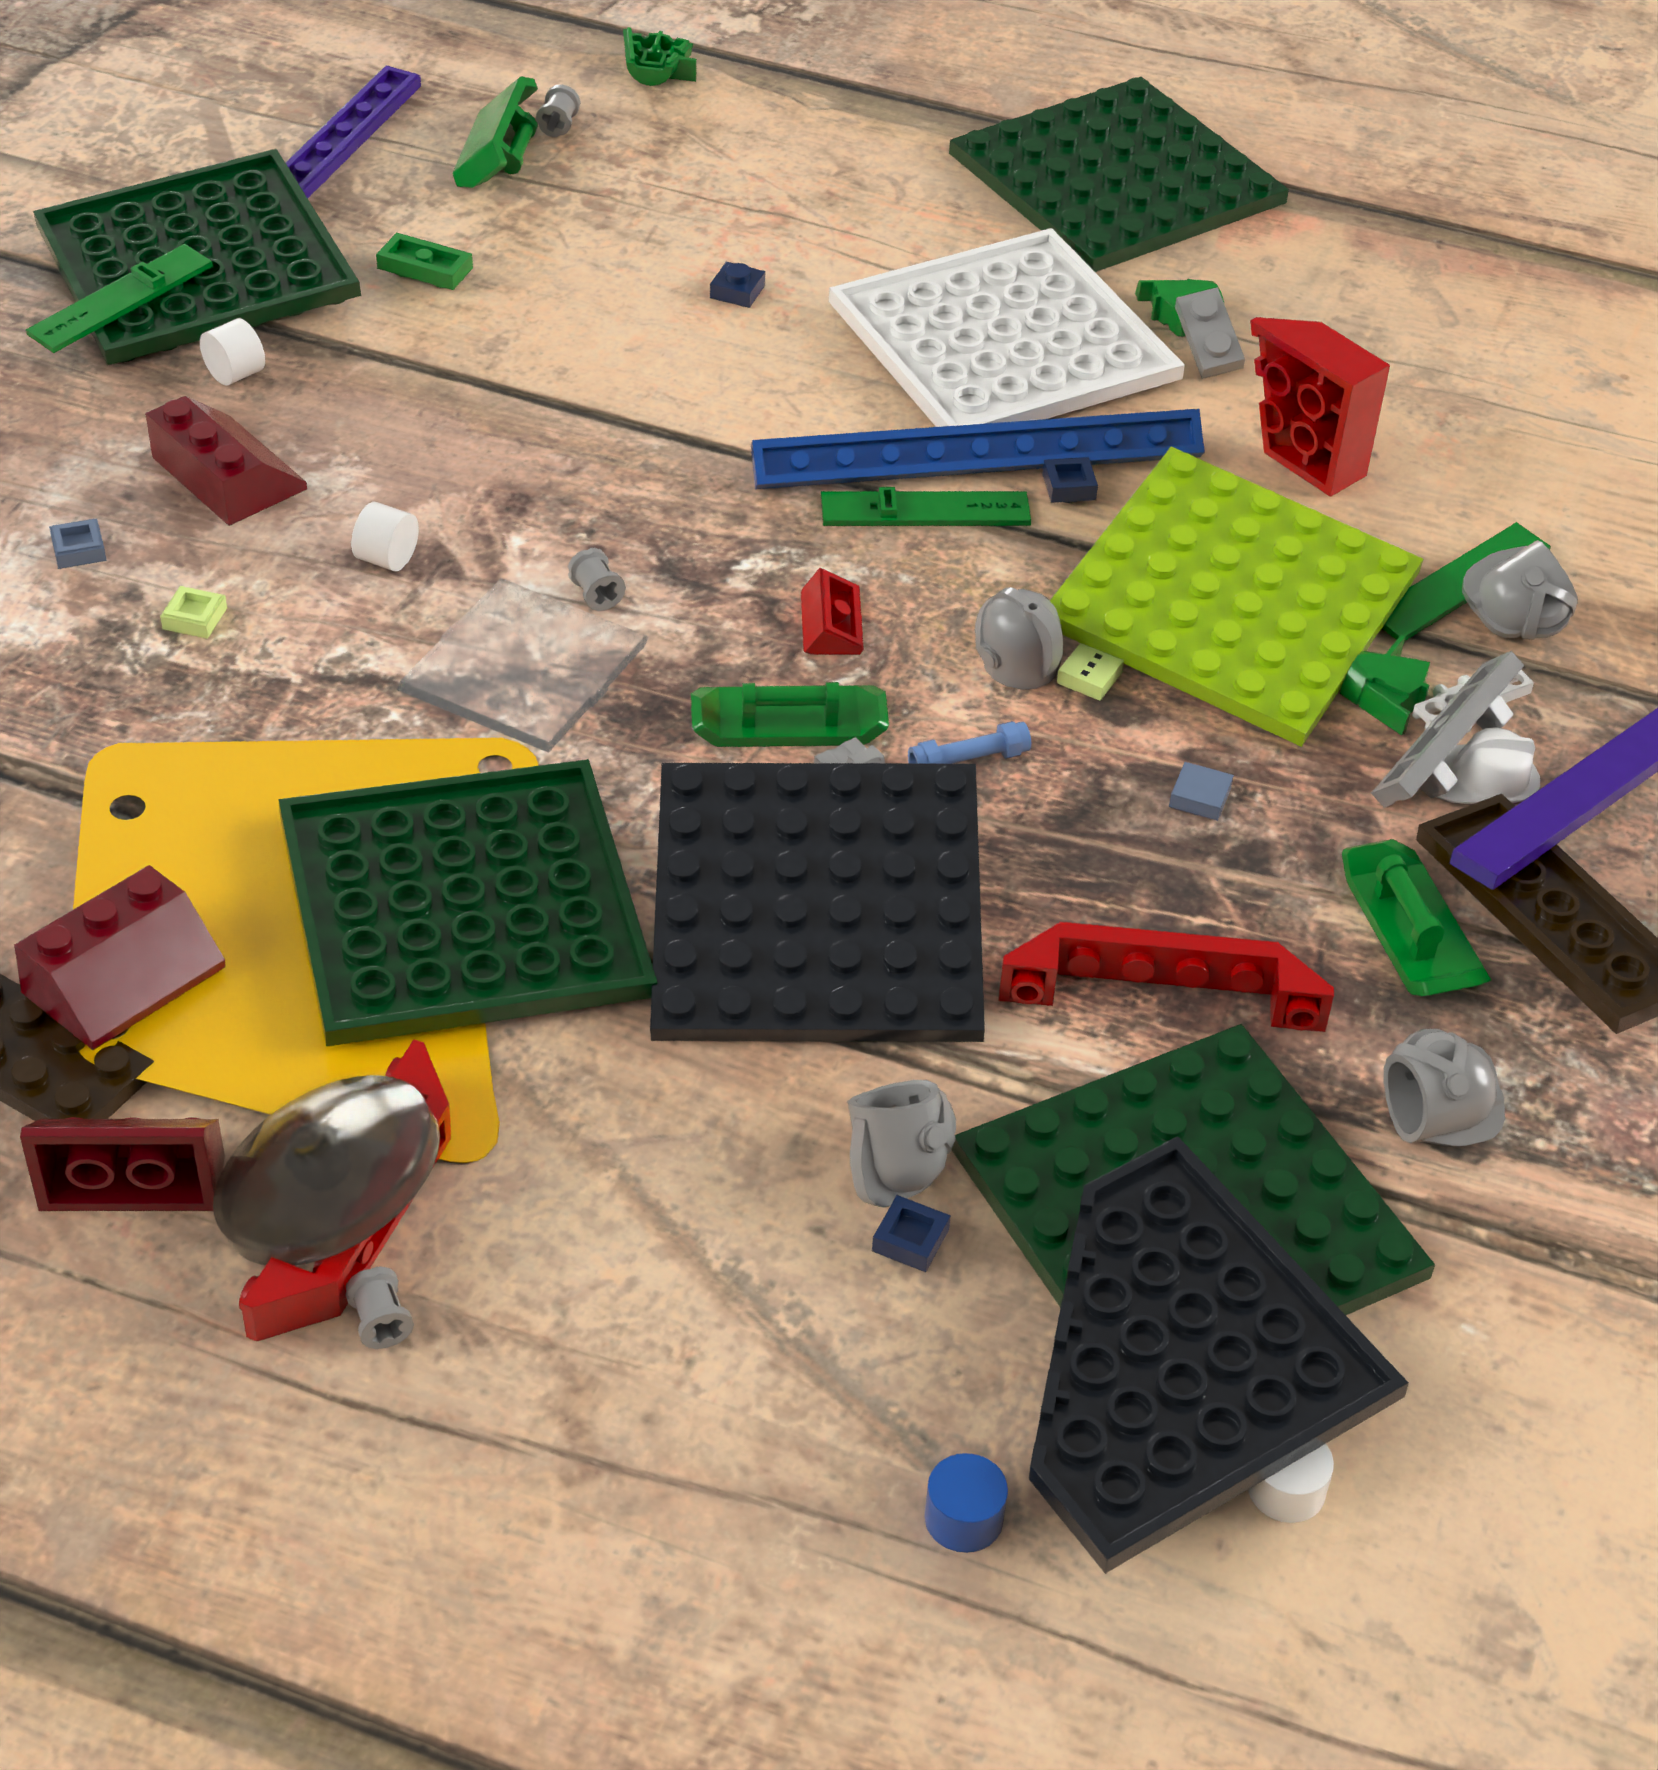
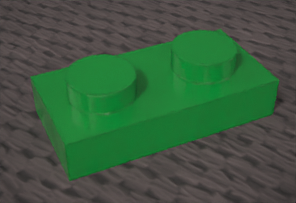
M397 232L376 254L377 269L454 290L473 269L472 253Z

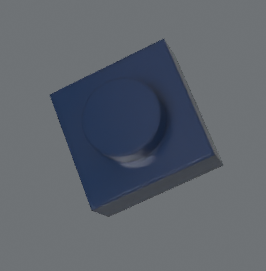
M726 261L710 283V298L750 308L765 286L766 271L751 268L743 263Z
M1089 457L1044 460L1042 475L1051 503H1074L1077 501L1096 500L1098 484Z
M896 1195L873 1236L872 1252L927 1272L949 1231L951 1215Z

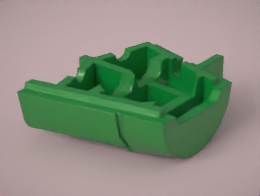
M631 27L623 29L627 69L631 76L639 83L655 86L666 82L668 79L696 82L697 59L689 58L693 48V43H690L689 40L678 37L676 40H673L670 35L663 34V31L649 33L648 36L644 37L641 33H632Z
M1194 279L1139 280L1135 295L1138 301H1151L1153 307L1152 321L1158 320L1163 325L1168 324L1169 330L1176 336L1184 337L1186 335L1175 309L1176 298L1217 288L1218 285L1214 281ZM1219 289V292H1220V294H1221L1222 300H1223V302H1224L1222 293H1221V291H1220V289Z
M1400 635L1386 654L1362 651L1358 654L1345 676L1339 693L1354 704L1359 705L1360 708L1401 736L1407 730L1410 713L1413 712L1414 705L1426 700L1429 689L1426 679L1430 667V662L1401 657L1405 636Z

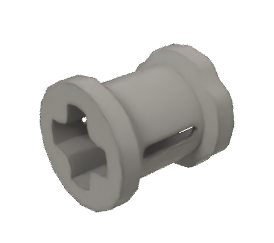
M563 84L555 85L546 93L545 104L539 108L536 114V122L540 130L552 137L567 134L572 125V117L578 113L581 104L579 95L574 89Z
M590 548L582 550L572 557L568 564V576L575 585L582 587L584 590V600L591 609L597 611L608 610L618 604L625 595V582L621 576L609 569L608 557L601 549Z
M380 1266L362 1270L350 1278L345 1286V1295L348 1304L357 1308L361 1320L358 1333L362 1344L368 1348L382 1349L394 1346L406 1339L412 1332L414 1323L410 1312L401 1307L396 1294L398 1292L396 1273L390 1268Z

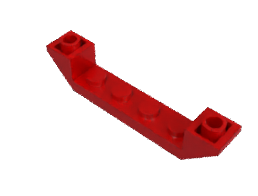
M1059 922L1003 956L998 1001L1053 1006L1057 974L1137 983L1270 994L1271 1027L1326 1032L1334 999V987L1279 942Z
M413 1039L402 1058L396 1057L392 1060L384 1077L383 1086L384 1089L388 1090L390 1115L404 1120L398 1135L397 1146L389 1158L382 1157L378 1161L370 1179V1188L361 1202L354 1201L350 1205L344 1216L340 1235L332 1247L326 1246L321 1250L312 1272L271 1257L260 1275H254L246 1282L240 1295L239 1309L242 1310L247 1338L261 1341L341 1316L348 1305L345 1295L346 1283L358 1272L371 1268L450 1142L449 1102L424 1042Z

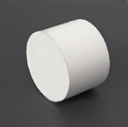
M241 318L209 330L200 337V350L203 360L212 376L222 385L227 386L261 371L265 366V354L261 341L250 324Z
M378 502L369 503L359 514L353 529L351 540L353 555L360 560L392 571L401 570L409 562L417 544L419 525L416 516Z
M1324 1444L1248 1489L1250 1498L1255 1506L1268 1517L1281 1522H1302L1315 1516L1325 1502L1333 1473L1334 1463L1330 1449Z

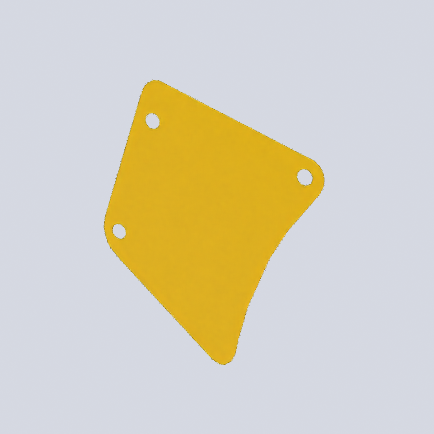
M505 738L117 743L104 748L89 761L84 780L73 909L150 865L186 892L225 958L226 967L134 1024L124 1035L107 1041L95 1050L85 1045L79 1053L95 1065L94 1057L99 1050L108 1046H115L120 1041L154 1060L136 1078L138 1080L396 1147L404 1120L390 1115L388 1090L384 1089L383 1086L384 1077L392 1060L396 1057L402 1058L413 1039L424 1042L449 1102L451 1140L439 1159L448 1162L467 1163L486 1157L498 1142L500 1121L493 1091L485 1023L326 1047L279 814L278 799L480 773L478 769L479 762L493 755L507 758L512 764V769L539 766L536 756L519 742ZM121 796H136L145 802L146 808L144 812L134 819H118L110 813L111 803Z

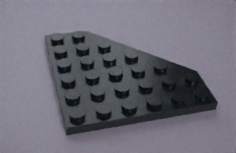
M1177 1136L1084 1185L1050 1368L1041 1406L1040 1420L1031 1458L1029 1480L1106 1574L1401 1400L1406 1395L1409 1382Z

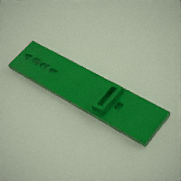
M183 244L148 264L142 261L131 267V273L25 329L26 334L52 353H55L213 267L212 261L188 245Z
M879 487V491H821L823 526H1031L1027 491H896L895 487Z
M1516 522L1409 587L1382 629L1396 640L1400 635H1403L1406 641L1467 603L1462 593L1463 579L1467 570L1478 561L1492 553L1528 546L1537 540L1543 542L1549 550L1551 546Z

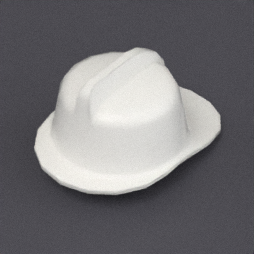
M1498 727L1485 728L1475 733L1467 744L1456 745L1444 759L1458 781L1446 794L1437 796V798L1451 803L1475 804L1502 793L1511 803L1524 801L1540 788V775L1533 764L1534 741L1530 738L1520 737L1510 730Z

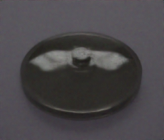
M382 1075L342 1079L299 1096L260 1123L242 1141L227 1161L217 1182L213 1200L214 1217L218 1227L239 1255L261 1265H266L271 1257L294 1266L308 1264L331 1257L355 1246L379 1231L397 1216L423 1186L433 1168L439 1149L440 1131L435 1115L424 1097L415 1087L403 1080Z

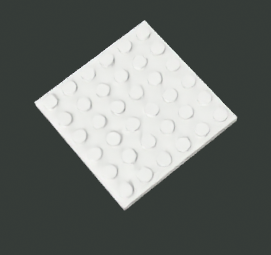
M1052 228L829 288V303L936 427L1049 419L1183 379L1185 364Z

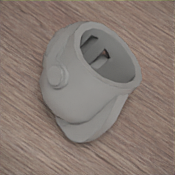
M1539 540L1528 546L1501 550L1488 555L1467 570L1462 583V593L1470 608L1493 634L1503 638H1517L1521 636L1522 639L1534 640L1535 638H1548L1556 635L1567 626L1578 604V596L1568 575L1552 552Z
M1006 587L985 601L977 614L974 629L976 649L983 660L985 671L997 682L1020 690L1037 689L1049 684L1058 674L1063 654V636L1055 606L1047 597L1040 593L1025 589L1017 590L1013 587Z
M1421 1029L1409 1035L1403 1043L1398 1044L1392 1054L1386 1058L1383 1078L1386 1101L1395 1130L1403 1141L1408 1143L1421 1141L1442 1146H1467L1490 1140L1501 1131L1505 1121L1504 1096L1499 1087L1492 1059L1481 1047L1467 1043L1466 1040L1453 1032L1447 1033L1440 1029Z
M928 1080L898 1082L863 1092L847 1101L852 1126L850 1166L854 1187L859 1198L865 1203L884 1208L891 1206L896 1195L909 1198L928 1188L945 1168L947 1154L951 1152L956 1139L954 1135L956 1131V1117L952 1105L948 1101L946 1094L938 1088L937 1084Z

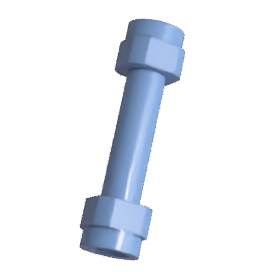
M1011 721L998 724L996 733L938 746L933 739L919 742L918 746L909 747L908 761L909 764H952L1000 752L1005 759L1020 756L1022 752L1030 751L1031 735L1025 722L1015 723Z

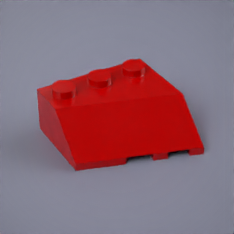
M1262 317L1250 320L1251 334L1259 338L1260 356L1254 359L1256 375L1263 377L1265 400L1259 402L1264 453L1330 497L1366 477L1390 364L1323 322Z

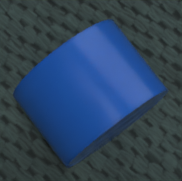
M969 1453L949 1456L934 1467L928 1480L924 1518L927 1530L936 1542L947 1549L968 1553L985 1549L999 1537L1003 1527L1008 1495V1484L1000 1468L983 1456Z

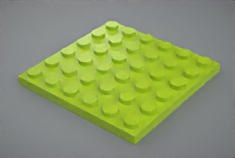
M1170 447L1050 601L1057 610L1062 635L1122 659L1124 664L1302 747L1340 691L1345 676L1357 655L1362 651H1367L1419 574L1423 558L1188 453Z

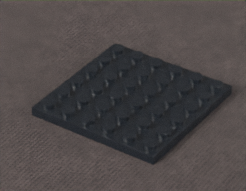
M662 763L653 970L658 984L652 985L651 1041L984 1042L985 1022L976 764Z

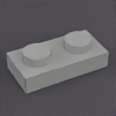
M1218 287L1177 297L1175 309L1201 378L1243 369L1245 357Z

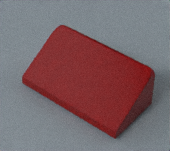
M819 568L801 590L803 651L814 655H860L864 650L860 587L834 573Z

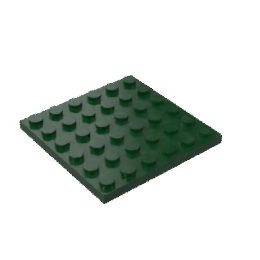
M1142 77L1131 78L1126 82L1108 88H1100L1096 92L1077 98H1070L1062 103L1044 109H1036L1032 113L1014 119L1003 120L999 124L980 130H973L965 135L950 139L949 154L1038 229L1042 231L1052 228L1094 272L1286 204L1289 189L1271 174L1264 171L1246 155L1242 154L1220 135L1213 132L1195 116H1192Z
M277 149L33 211L36 226L75 302L131 273V267L142 261L148 264L183 244L188 245L212 261L213 267L92 332L91 334L107 365L129 362L140 356L158 351L173 350L180 345L199 341L203 333L237 318L245 320L251 327H257L264 322L286 316H297L311 309L330 304H340L345 300L361 296L358 278Z
M589 759L278 799L279 814L326 1047L651 998L652 985H656L658 982Z
M1242 1024L955 1135L956 1139L952 1152L1060 1308L1084 1185L1177 1136L1345 1315L1431 1279L1435 1263Z

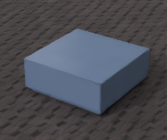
M97 519L49 526L58 569L107 561Z
M1184 762L1171 793L1169 807L1218 821L1231 790L1234 775Z

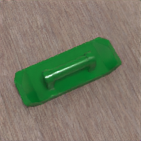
M519 77L479 111L453 170V178L457 187L473 188L487 182L501 170L508 174H516L521 170L524 153L530 138L537 131L538 123L529 112H525L518 105L522 104L538 90L535 79ZM509 124L513 126L515 131L510 146L503 141Z
M826 682L825 685L755 686V683H742V687H700L691 693L692 728L696 734L717 747L840 746L842 743L855 737L865 745L884 733L889 727L886 691L874 685L839 686V682Z
M1394 839L1347 847L1342 851L1347 884L1411 995H1433L1478 986L1492 981L1415 850Z

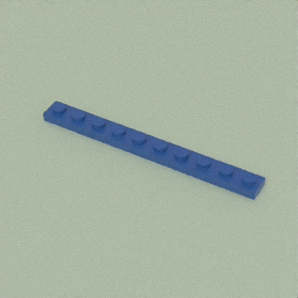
M1200 409L758 439L751 442L755 490L1043 469L1044 460L1089 457L1091 465L1161 460L1170 447H1174L1197 458L1205 453Z

